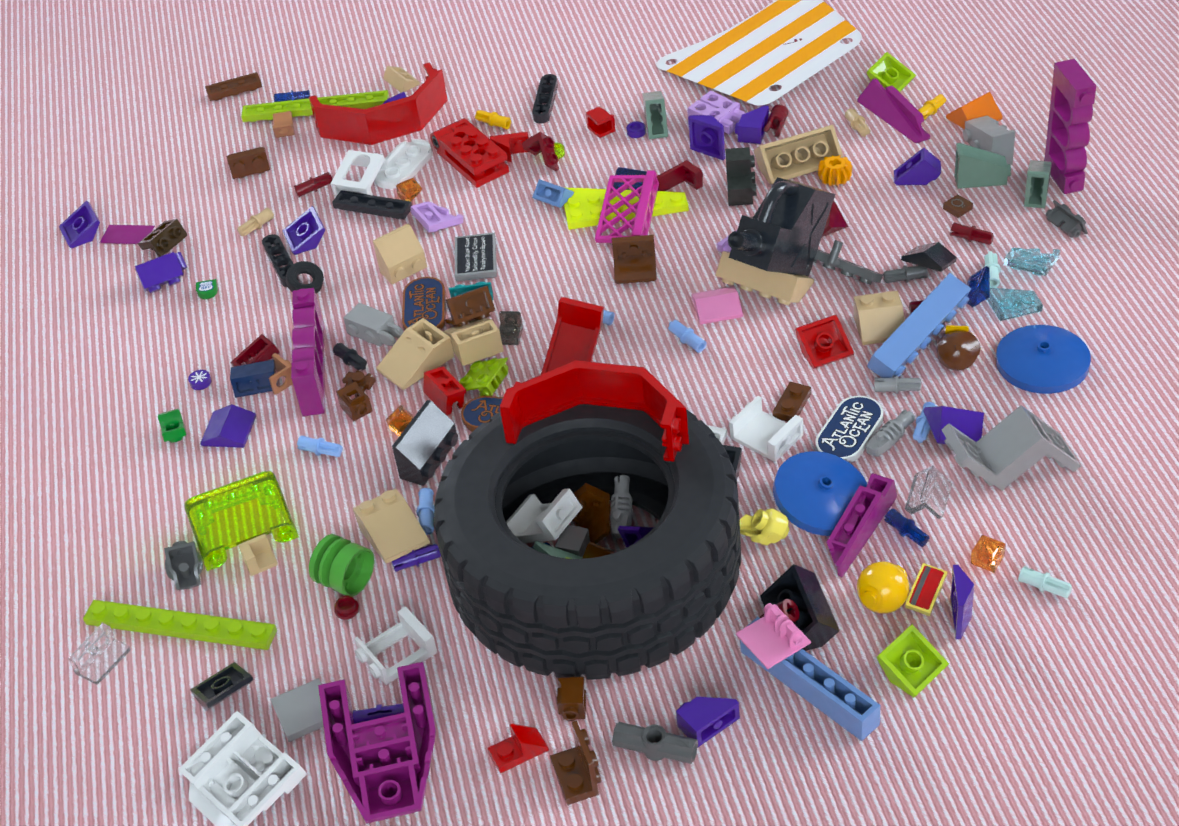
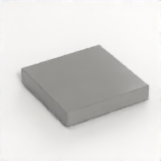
M319 678L270 699L288 742L324 727L318 685L322 683Z

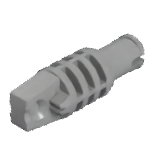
M903 410L896 419L887 421L866 445L867 454L879 457L887 450H890L903 437L905 429L914 422V414L911 411Z
M620 475V481L618 476L614 478V494L611 497L610 522L612 534L616 539L622 538L617 530L619 526H631L633 499L629 494L630 478L626 475Z

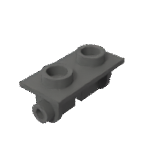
M1053 201L1055 208L1046 212L1048 221L1057 227L1060 226V229L1071 238L1079 237L1081 231L1088 234L1085 227L1086 221L1079 214L1074 215L1067 205H1061L1057 201Z

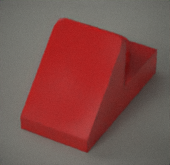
M528 132L490 136V140L507 153L508 160L506 161L512 162L511 154L527 152L523 149L522 142L529 139Z
M510 724L512 736L488 747V753L500 774L549 751L537 728Z

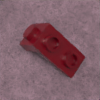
M538 132L522 142L524 150L534 156L542 152L545 165L554 171L559 170V160L555 154L554 141L550 136Z
M686 160L657 176L659 182L658 191H667L684 181L698 190L703 187L702 170Z

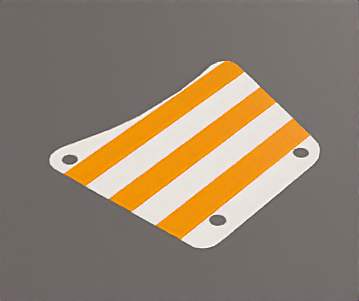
M775 0L759 12L731 28L704 41L665 55L657 61L656 66L664 71L760 106L777 100L855 48L860 43L862 35L823 0ZM844 38L853 39L849 44L841 43V40ZM670 59H676L677 63L674 65H667L666 61ZM773 85L782 86V88L778 91L769 90V88Z

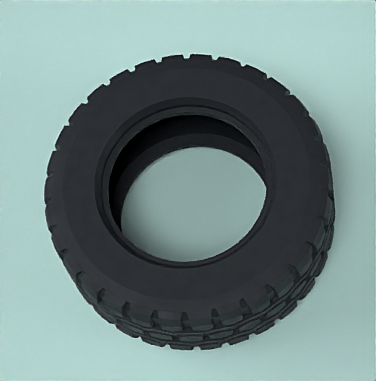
M580 404L525 426L521 430L516 444L506 443L501 412L492 416L490 423H483L469 435V440H464L452 455V460L448 461L439 482L434 504L435 531L450 595L457 612L460 614V618L467 628L485 647L494 654L498 653L507 662L518 667L524 665L526 670L545 676L554 672L556 678L586 675L587 680L610 678L611 673H616L618 677L641 671V666L643 665L651 668L669 660L670 653L678 655L694 644L695 637L701 638L712 627L716 618H719L724 611L738 581L739 567L741 565L739 499L736 473L725 448L719 439L716 438L713 431L702 420H698L693 413L687 410L689 444H682L681 451L676 453L675 460L672 462L664 461L666 446H662L664 429L642 410ZM620 475H626L630 478L629 494L633 499L632 505L647 511L659 520L647 535L633 545L612 554L586 559L560 558L539 552L520 541L506 523L530 494H535L540 503L548 504L552 503L563 489L570 488L572 493H574L587 483L609 493L611 500L615 487L614 478L618 476L620 481Z

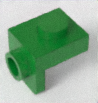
M179 409L158 414L164 442H178L183 439V436H187Z

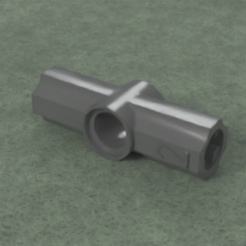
M619 722L616 723L614 728L612 745L642 752L652 761L667 758L692 764L697 755L698 740L667 733L660 725L653 724L645 728Z

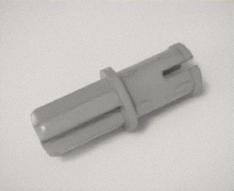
M898 376L895 378H875L874 388L875 392H896V394H899V391H920L921 379L899 378Z

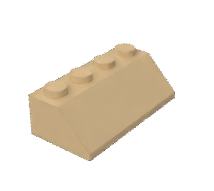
M833 125L760 145L753 150L759 170L770 185L774 184L777 177L789 180L818 171L819 162L824 160V157L841 155V158H843Z
M727 251L722 252L715 276L722 278L721 282L729 285H734V283L740 284V289L752 292L753 289L759 291L758 295L771 299V296L778 298L777 302L785 305L799 303L815 280L804 275L765 271L729 258L730 252Z

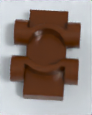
M359 370L354 373L348 372L342 379L345 386L356 381L363 392L366 389L370 390L376 382L372 374L368 373L365 376Z

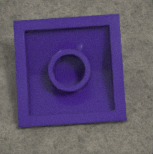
M690 115L688 117L690 149L724 160V126L712 115Z
M86 200L59 225V228L68 246L72 249L93 241L100 221L90 202Z
M311 206L282 231L292 253L297 255L317 248L325 228L316 209Z
M233 404L213 411L200 442L201 446L244 448L256 419V413Z
M953 565L950 596L956 639L962 638L972 618L974 583L959 565Z

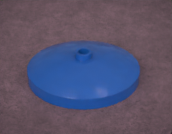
M1030 325L1018 328L1002 338L997 347L996 366L1002 377L1015 387L1033 393L1053 394L1070 390L1086 378L1090 369L1091 355L1085 342L1074 333L1056 326Z
M818 451L803 452L788 458L779 467L773 482V496L781 513L787 516L788 520L795 526L816 535L830 536L859 486L866 487L867 481L857 468L836 455Z

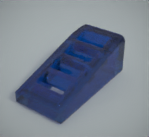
M988 266L970 276L967 282V286L971 288L967 296L970 298L967 304L972 308L990 297V268Z

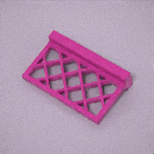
M647 170L646 175L609 176L595 235L596 243H612V238L629 237L621 235L628 228L632 231L631 236L648 235L659 186L655 170ZM614 182L624 183V185H622L618 189H615L613 187ZM637 182H643V185L636 190L632 187ZM629 188L632 192L623 197L620 193ZM617 196L620 201L611 205L609 203L610 200ZM637 196L639 201L631 205L628 201ZM625 204L628 209L619 213L616 209ZM614 212L617 216L608 222L606 216ZM633 212L636 216L628 222L625 217ZM622 220L625 224L616 230L613 225ZM608 228L613 231L608 236H602V233Z

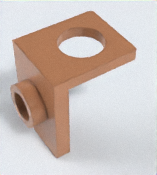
M291 111L273 114L274 126L272 128L276 138L295 135Z
M274 353L272 358L275 361V367L278 372L269 377L273 393L277 395L291 386L293 382L291 379L290 361L284 360ZM284 376L286 378L285 382L281 386H277V380Z

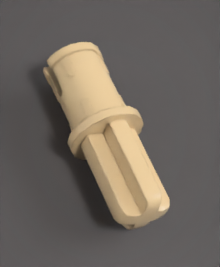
M852 108L848 109L845 112V118L849 120L851 127L857 130L863 137L870 134L871 130L865 123V118L859 115L854 108L853 110Z
M265 208L262 212L250 216V220L239 226L237 230L244 237L255 229L260 230L265 223L274 219V214L270 208Z

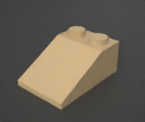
M397 489L385 491L382 495L372 500L364 501L359 506L352 508L361 533L386 564L430 543L429 538L405 498Z

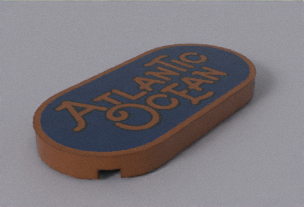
M421 277L409 282L405 286L402 307L404 331L422 318L442 330L446 322V292L442 281L433 277Z
M480 396L467 402L461 411L463 424L466 425L468 430L473 432L481 424L490 423V418L500 412V404L503 397Z

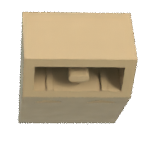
M422 318L403 332L376 367V370L399 388L405 390L422 379L424 372L436 369L454 357L451 337Z
M475 319L470 321L471 323L462 327L455 326L442 331L451 337L453 352L462 366L473 364L481 359L493 357L498 353L504 352L500 331L492 319Z

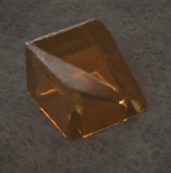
M414 178L396 185L398 197L405 201H412L422 190V187Z
M400 405L386 418L388 427L400 436L414 416L403 405Z
M981 535L971 551V564L995 573L1004 558L1006 543Z

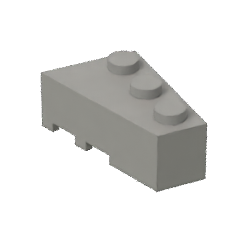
M989 116L965 121L963 138L970 146L1003 155L1006 158L1007 164L1013 165L1016 131L1007 130V126H1000L998 121Z

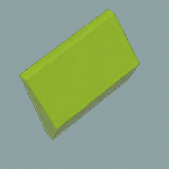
M888 52L866 72L871 81L876 78L885 90L886 87L893 85L899 92L916 76V74Z
M913 624L876 657L889 681L913 698L949 665L946 659Z

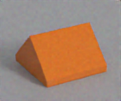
M989 91L947 114L946 118L965 129V121L983 116H989L996 121H1000L1003 116Z

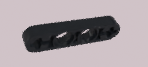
M546 74L541 77L532 110L533 120L536 123H546L551 117L558 89L557 76L554 74Z
M275 234L267 235L262 240L264 251L281 284L287 287L286 274L289 267L293 265V262L280 237Z

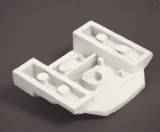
M238 711L178 769L190 781L189 801L215 826H248L284 792L289 794L307 775L297 762L285 752L282 753Z

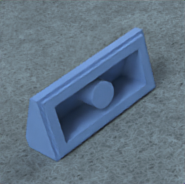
M539 179L532 198L561 208L573 196L574 192Z

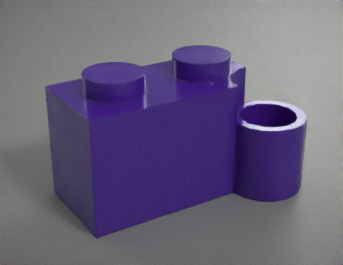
M172 252L136 265L135 271L144 292L149 290L150 293L160 290L164 284L168 283L171 286L181 282L180 277H183L182 270L186 269L187 265L181 252Z

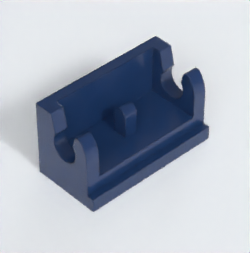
M274 359L231 367L230 381L235 398L272 391L269 377L276 374Z

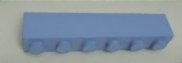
M949 273L872 355L867 367L881 378L900 377L906 369L904 366L915 361L919 355L918 351L920 349L925 350L932 341L931 337L933 335L937 337L945 327L943 324L946 321L948 323L952 321L957 314L956 310L958 307L960 309L965 307L970 300L967 296L971 288Z
M757 617V618L754 619L750 624L754 623L755 621L759 620L760 618ZM740 640V648L743 654L859 740L863 741L880 725L881 705L805 650L801 649L767 669Z

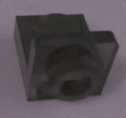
M500 311L499 331L502 345H519L523 330L521 313L517 311Z

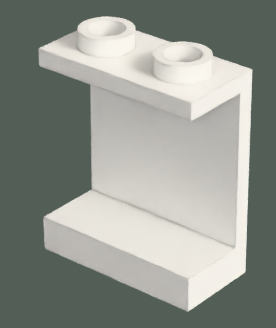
M757 396L752 402L747 403L738 415L733 416L730 420V439L776 462L803 436V418L795 415L785 423L762 411V397Z

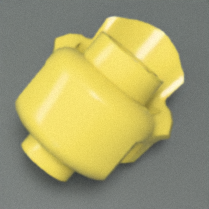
M773 508L765 511L759 509L753 516L746 514L740 519V533L749 536L752 542L760 543L761 545L777 543L781 539L786 538L789 533L788 518Z

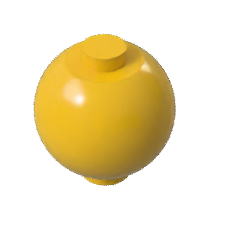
M885 561L868 565L860 573L857 580V594L860 601L866 608L876 613L886 614L896 611L905 603L909 594V582L906 571L899 565Z

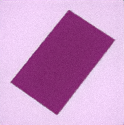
M109 225L99 243L138 244L153 231L155 226Z

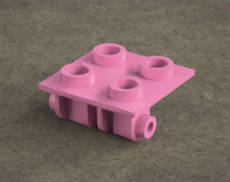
M771 603L763 608L765 612L764 617L736 633V636L767 669L811 644V641L779 607Z

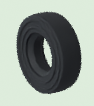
M296 262L287 271L286 284L291 292L299 289L314 288L317 294L323 286V272L312 262ZM303 273L309 274L313 281L310 284H302L298 282L297 276Z

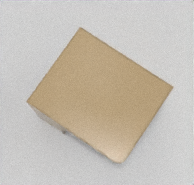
M266 534L238 545L251 576L278 565Z

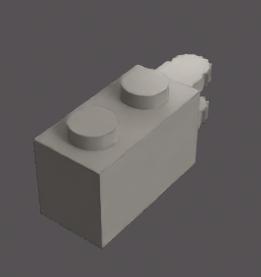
M358 303L343 317L347 334L380 347L383 344L393 346L396 342L394 337L400 338L403 334L402 328L394 324L392 315L362 303Z

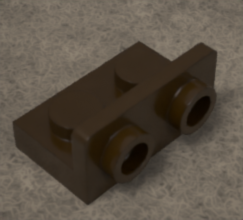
M178 219L168 220L160 224L142 239L138 245L142 250H154L158 257H161L187 236V233Z

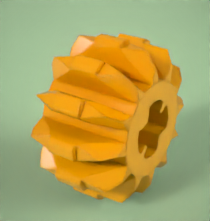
M841 155L824 157V160H821L818 165L819 179L822 180L823 184L829 183V186L846 184V181H849L852 176L851 162L848 161L847 157L841 158Z

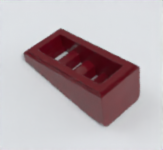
M261 334L230 363L235 367L241 366L243 362L252 364L272 359L274 353L279 354L280 352L274 343Z

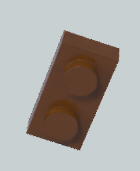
M789 382L773 410V416L786 422L795 415L799 416L811 395V387Z

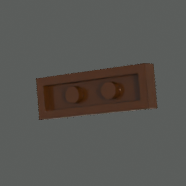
M255 72L207 85L205 89L209 100L213 101L221 100L231 95L236 96L246 91H254L257 88H261L262 84L258 73Z

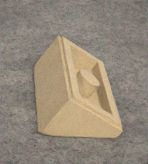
M386 66L383 79L399 92H406L420 84L416 78L403 68Z

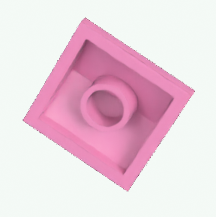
M734 287L691 294L700 325L743 317L738 292Z

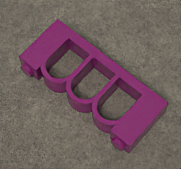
M1075 59L1054 63L1044 161L1052 162L1050 176L1063 194L1084 190L1086 173L1083 170L1087 164L1085 146L1089 144L1090 140L1088 122L1092 120V104L1095 102L1096 84Z
M315 289L294 290L292 298L294 329H292V341L294 349L292 350L291 379L302 416L324 414V323Z

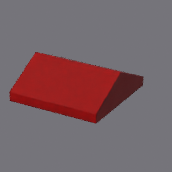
M837 315L795 329L801 352L813 369L854 355L853 348Z

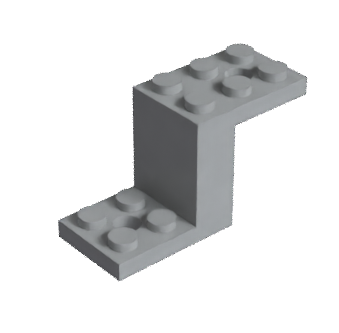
M1022 405L977 442L950 424L941 429L946 437L944 440L946 445L956 454L954 457L955 461L962 468H969L971 473L977 478L981 476L989 486L992 487L994 485L1002 491L1044 456L1049 459L1053 457L1060 467L1064 468L1066 466L1073 472L1081 467L1061 434Z

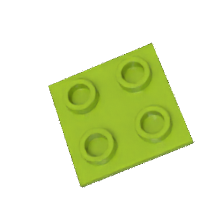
M493 358L491 360L474 362L470 366L468 373L460 379L459 383L466 391L478 389L480 396H492L508 374L509 368L505 364L508 358Z

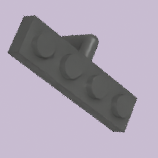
M835 240L830 254L819 249L817 250L814 263H817V260L824 262L822 266L835 270V267L842 269L841 274L849 277L857 275L860 277L859 281L870 285L872 281L881 282L883 274L838 257L843 242Z

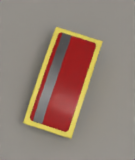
M923 563L912 586L905 608L931 616L948 572Z

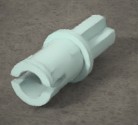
M989 251L984 256L985 265L983 267V272L986 275V286L988 288H997L1000 285L999 273L1001 267L998 264V255Z
M1026 566L1021 569L1018 577L1019 582L1039 588L1040 592L1048 591L1068 598L1072 591L1070 583L1051 577L1048 572L1044 574Z

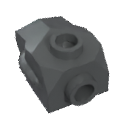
M178 541L172 547L164 548L166 574L174 581L176 590L190 589L201 585L199 574L203 570V560L197 551L195 542Z

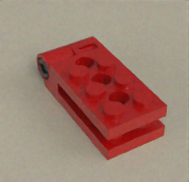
M465 118L430 134L431 142L437 153L476 188L510 172L509 166L504 162L508 160L507 153Z

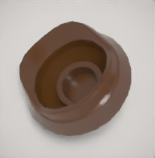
M949 332L938 341V359L948 369L964 370L969 368L977 359L981 349L980 343L974 334L970 332Z

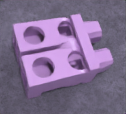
M711 90L687 108L688 117L690 115H712L724 126V132L729 135L734 132L735 123L739 122L741 115L746 113L740 110V103L733 102Z

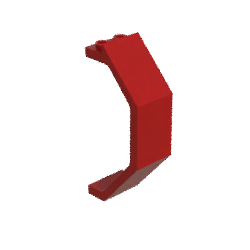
M430 62L423 64V68L428 76L425 77L426 81L413 95L368 109L325 105L319 102L316 95L309 97L316 129L320 137L374 145L421 131L448 101L442 69L438 71L436 68L433 69Z
M561 296L558 303L556 324L540 375L575 360L592 362L603 322V306ZM516 381L514 386L520 384L521 382Z
M575 360L506 389L500 404L506 443L516 444L521 430L529 424L574 406L589 404L636 409L646 412L664 429L662 436V446H666L664 461L674 462L676 453L682 449V444H689L686 407L645 367Z

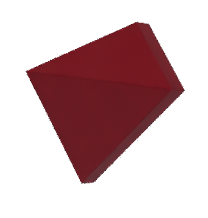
M833 201L822 237L848 227L835 201Z

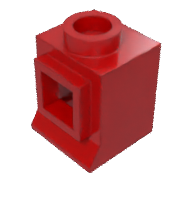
M599 106L586 112L587 128L597 137L601 138L616 131L614 115L609 114L605 109Z

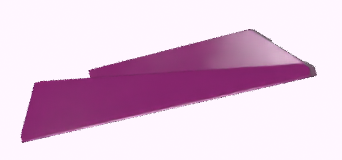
M876 78L872 79L858 97L857 102L914 143L929 140L930 134L921 126V123L925 121L923 115L893 85L886 87L885 90Z
M872 473L867 486H859L826 543L838 576L843 577L896 500L897 493L894 480Z

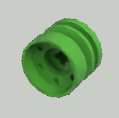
M335 534L327 535L317 544L309 562V576L312 581L332 588L334 591L345 596H356L365 588L370 580L375 563L374 554L371 549L351 543L350 540Z

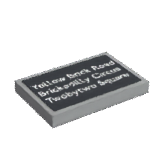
M495 232L455 237L456 281L497 277Z

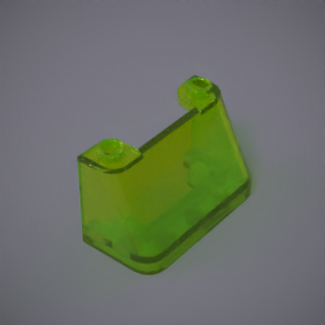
M271 471L260 472L193 496L184 504L185 513L207 571L218 568L226 562L227 549L238 546L260 535L272 533L275 541L281 543L299 538L278 480Z

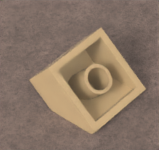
M409 223L373 240L379 271L391 284L397 283L427 268L424 250Z
M898 290L854 296L853 317L862 345L884 343L905 321L903 305Z

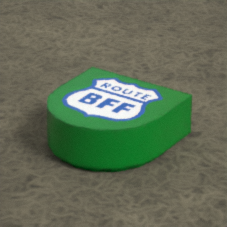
M217 280L196 282L198 297L201 299L214 297L218 292Z

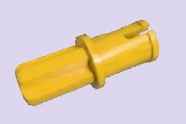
M939 94L931 101H926L924 106L918 109L923 115L924 120L930 115L936 114L937 109L946 102V98L943 94Z
M476 111L475 119L488 123L491 127L498 126L507 130L511 126V118L498 115L497 112Z

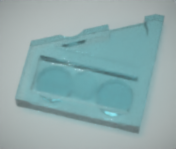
M1012 248L1005 257L1004 265L1010 266L1015 270L1032 272L1034 275L1046 276L1058 260L1060 250L1053 249L1052 254L1040 253V249Z
M984 288L983 295L1000 321L1042 311L1043 304L1034 291Z

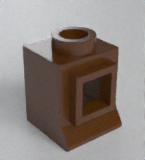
M356 381L336 391L340 407L353 422L373 412L370 398L358 386ZM355 394V398L351 400L349 397Z
M584 677L557 678L559 686L557 688L558 713L562 714L563 720L586 719Z

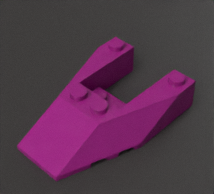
M423 662L397 667L405 713L354 724L351 698L345 679L318 685L327 755L366 824L422 811L436 737L431 693Z

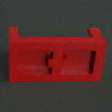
M444 366L424 372L423 392L445 415L452 414V405L457 402L459 409L463 407L466 389Z

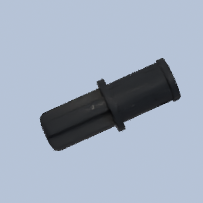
M337 343L334 346V355L341 358L344 364L351 365L357 370L366 369L367 361L359 356L356 350L349 349L343 343Z

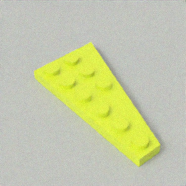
M566 188L574 192L573 196L564 204L568 229L598 225L606 189ZM625 190V191H623V192L620 193V194H621L623 197H626V196H627L628 194H630L632 191H631V190ZM657 191L652 217L689 211L685 192ZM616 196L609 203L614 205L620 199ZM636 196L628 202L634 205L639 201V198ZM624 204L616 210L622 213L628 207ZM612 212L606 216V220L609 222L617 215ZM632 212L625 219L632 220L636 215Z

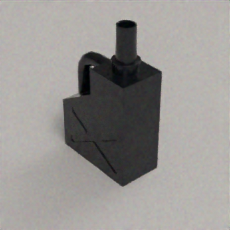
M777 177L753 217L742 215L737 231L729 235L728 245L731 247L729 258L769 272L809 276L836 194Z

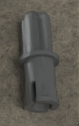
M919 265L913 267L903 266L902 269L885 271L883 277L886 283L898 281L908 283L909 280L927 278L928 270L926 267Z

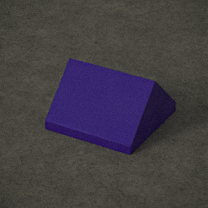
M946 406L925 407L923 410L935 440L939 444L946 445L944 441L946 437L941 429L947 424L952 425L975 442L982 438L984 412Z

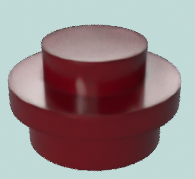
M351 596L340 597L334 606L335 615L344 620L356 616L359 612L357 600Z

